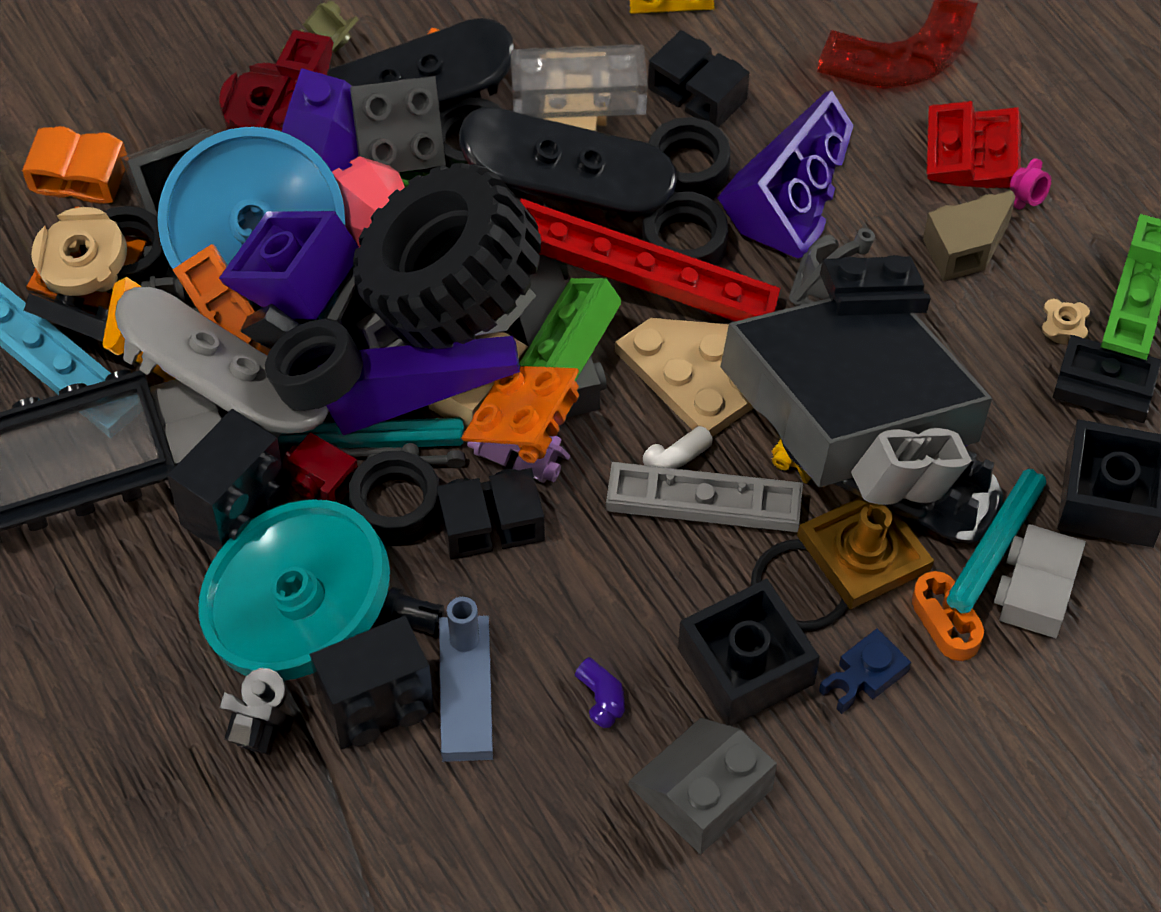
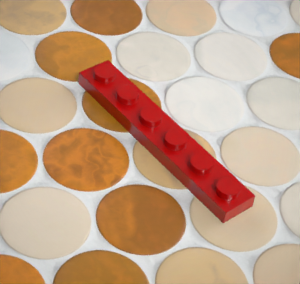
M520 199V202L534 217L538 225V233L541 235V253H539L541 255L733 321L775 312L780 292L779 287L531 201Z

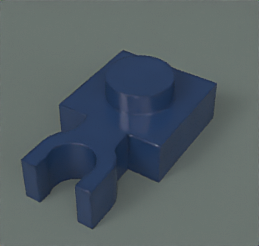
M876 628L840 657L839 666L845 672H836L829 675L820 683L819 692L825 696L834 688L844 690L847 695L840 698L837 704V710L842 714L854 704L856 694L861 690H864L872 700L909 672L911 661Z

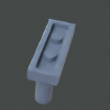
M457 597L448 604L447 617H439L442 762L493 760L489 616H478L477 605L472 599Z

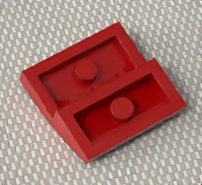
M972 101L929 106L928 180L955 186L1010 188L1014 173L1021 168V116L1019 107L975 112Z

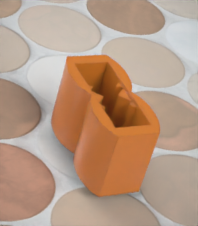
M63 126L55 128L45 127L38 129L22 172L28 189L35 193L54 197L72 196L91 203H112L125 172L121 157L126 156L127 153L123 141L109 133L100 132L97 134L79 135Z

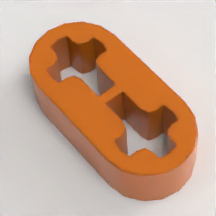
M938 571L927 572L920 576L915 584L912 595L913 608L944 656L956 661L969 660L978 653L984 637L982 622L973 608L970 612L963 614L957 609L948 606L946 598L956 582L951 576ZM928 590H932L935 595L944 593L943 608L936 598L926 599ZM953 625L960 634L967 632L970 634L968 642L964 643L960 637L951 638Z

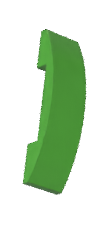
M1140 214L1101 347L1147 360L1161 309V219Z

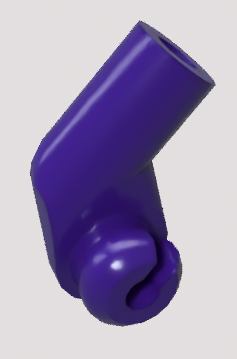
M588 657L577 668L575 677L595 693L594 699L596 704L589 710L591 720L602 728H610L615 723V719L621 718L625 712L624 687L618 679L591 657Z

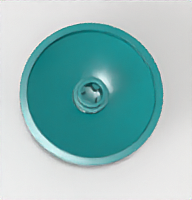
M315 499L301 500L266 511L251 520L236 540L230 538L224 544L206 572L198 604L200 626L204 637L217 655L230 668L242 675L247 676L253 670L259 668H270L279 673L284 680L310 675L313 673L310 653L368 631L376 621L384 605L389 587L390 567L387 551L378 534L361 514L337 502Z

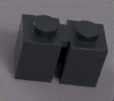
M680 30L649 59L648 89L676 107H679L692 93L696 96L685 106V112L694 118L709 121L719 128L747 101L750 71L746 70L739 62L728 59L720 53L714 56L712 48L706 42Z
M532 468L522 470L505 469L489 476V481L482 483L480 478H460L446 485L437 486L440 518L450 560L493 551L489 532H492V527L486 506L490 504L502 549L545 541L544 513Z

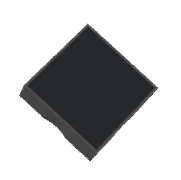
M828 298L729 323L720 367L753 408L765 416L775 427L785 447L818 487L853 478L851 473L853 468L877 436L888 430L900 429L920 434L927 429L942 428L958 433L964 446L980 441L992 397L915 313L838 316L836 313V302H832Z

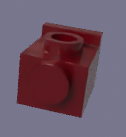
M310 432L299 445H293L282 460L283 470L290 474L292 487L302 497L308 500L316 498L317 500H328L344 504L349 498V482L355 469L358 467L357 459Z

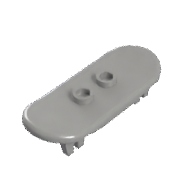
M134 287L125 291L118 300L115 318L117 326L125 339L123 360L133 364L138 355L143 352L141 356L143 361L139 369L143 373L149 375L156 365H159L164 372L228 412L231 409L236 410L277 438L282 433H302L315 429L324 422L328 415L329 409L326 406L319 409L302 411L286 405L266 376L265 362L267 355L198 313L177 297L161 289Z

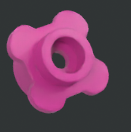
M1034 158L1030 161L1028 167L1020 168L1014 173L1010 183V189L1015 195L1014 208L1021 210L1025 207L1026 203L1031 206H1037L1048 195L1051 187V177L1048 173L1041 170L1043 165L1041 160Z

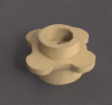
M1050 299L1045 303L1044 311L1047 314V320L1042 325V332L1045 336L1058 344H1068L1070 335L1086 339L1088 329L1085 327V319L1090 314L1087 305L1081 302L1075 304L1069 302L1061 303L1058 299Z

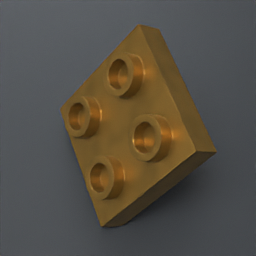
M862 497L800 524L797 537L850 610L930 572L934 563L933 558L900 515L890 511L884 505L865 501Z

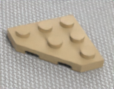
M649 318L615 341V353L692 430L702 426L713 437L753 409V406L720 367L729 324Z

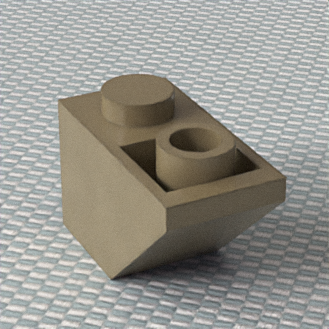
M1012 190L996 195L987 194L977 200L955 206H942L928 213L923 241L943 281L986 270L1010 222L1015 201V195Z

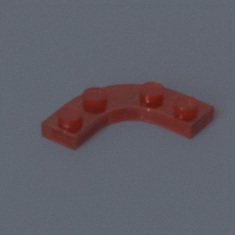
M934 0L927 20L920 31L904 41L893 43L875 42L831 30L818 60L817 72L880 89L904 87L929 80L946 70L960 55L975 19L978 3L969 0Z

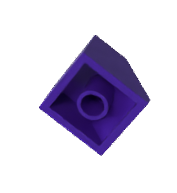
M335 211L266 212L219 279L225 286L263 308L273 304L292 319L316 320L326 309L328 301L354 265L355 249L360 247Z

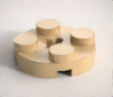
M92 207L69 209L57 215L60 221L53 224L49 230L44 226L38 232L32 246V262L50 291L68 296H81L95 291L105 292L113 288L114 283L118 280L117 274L122 269L126 260L127 243L117 224L105 212ZM80 245H86L88 251L79 258L70 256V253L79 250Z

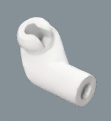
M698 426L667 449H664L660 444H653L645 451L642 458L643 463L647 466L679 469L712 445V435L706 428Z

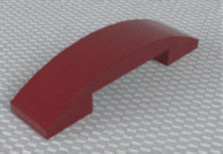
M293 29L275 64L281 77L255 127L282 131L301 68L324 75L328 74L334 44L331 37Z

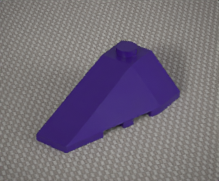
M301 68L281 132L299 139L312 148L324 160L331 171L337 168L344 171L353 166L349 163L350 161L359 157L350 87L352 86L345 80Z
M832 90L825 92L743 167L717 197L740 234L797 259L803 257L824 230L826 219L822 216L826 201L833 199L835 187L831 184L835 168L843 164L854 126Z
M513 336L474 339L465 344L454 342L452 348L435 349L434 347L426 349L406 345L359 350L363 360L360 378L350 391L337 401L326 405V407L329 409L342 435L350 434L519 373L520 365L516 341Z

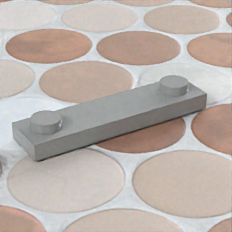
M612 462L606 511L798 532L803 483Z

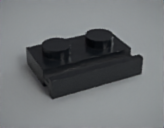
M891 255L888 257L866 258L849 256L823 259L820 275L831 301L836 302V313L838 316L927 313L931 297L923 291L925 285L911 256Z
M29 293L23 311L103 341L109 307L98 305L97 311L83 306L85 298L81 296H68L59 293L56 296Z
M1070 335L1052 398L1145 423L1160 370L1161 359L1148 356L1147 360L1102 348L1100 342Z

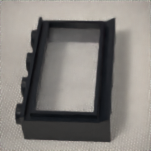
M130 369L119 370L109 374L103 382L89 386L84 383L72 384L61 389L59 395L40 400L38 397L25 398L14 403L12 409L0 412V532L27 524L30 531L41 530L48 526L46 517L75 509L77 516H86L95 512L93 503L118 495H122L124 502L135 501L142 497L140 488L168 480L167 475L175 466L145 373L140 370L136 372Z

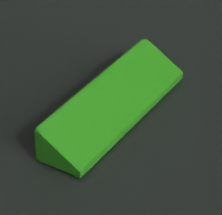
M571 278L519 365L577 368L579 373L574 380L576 381L621 305V299L608 279Z

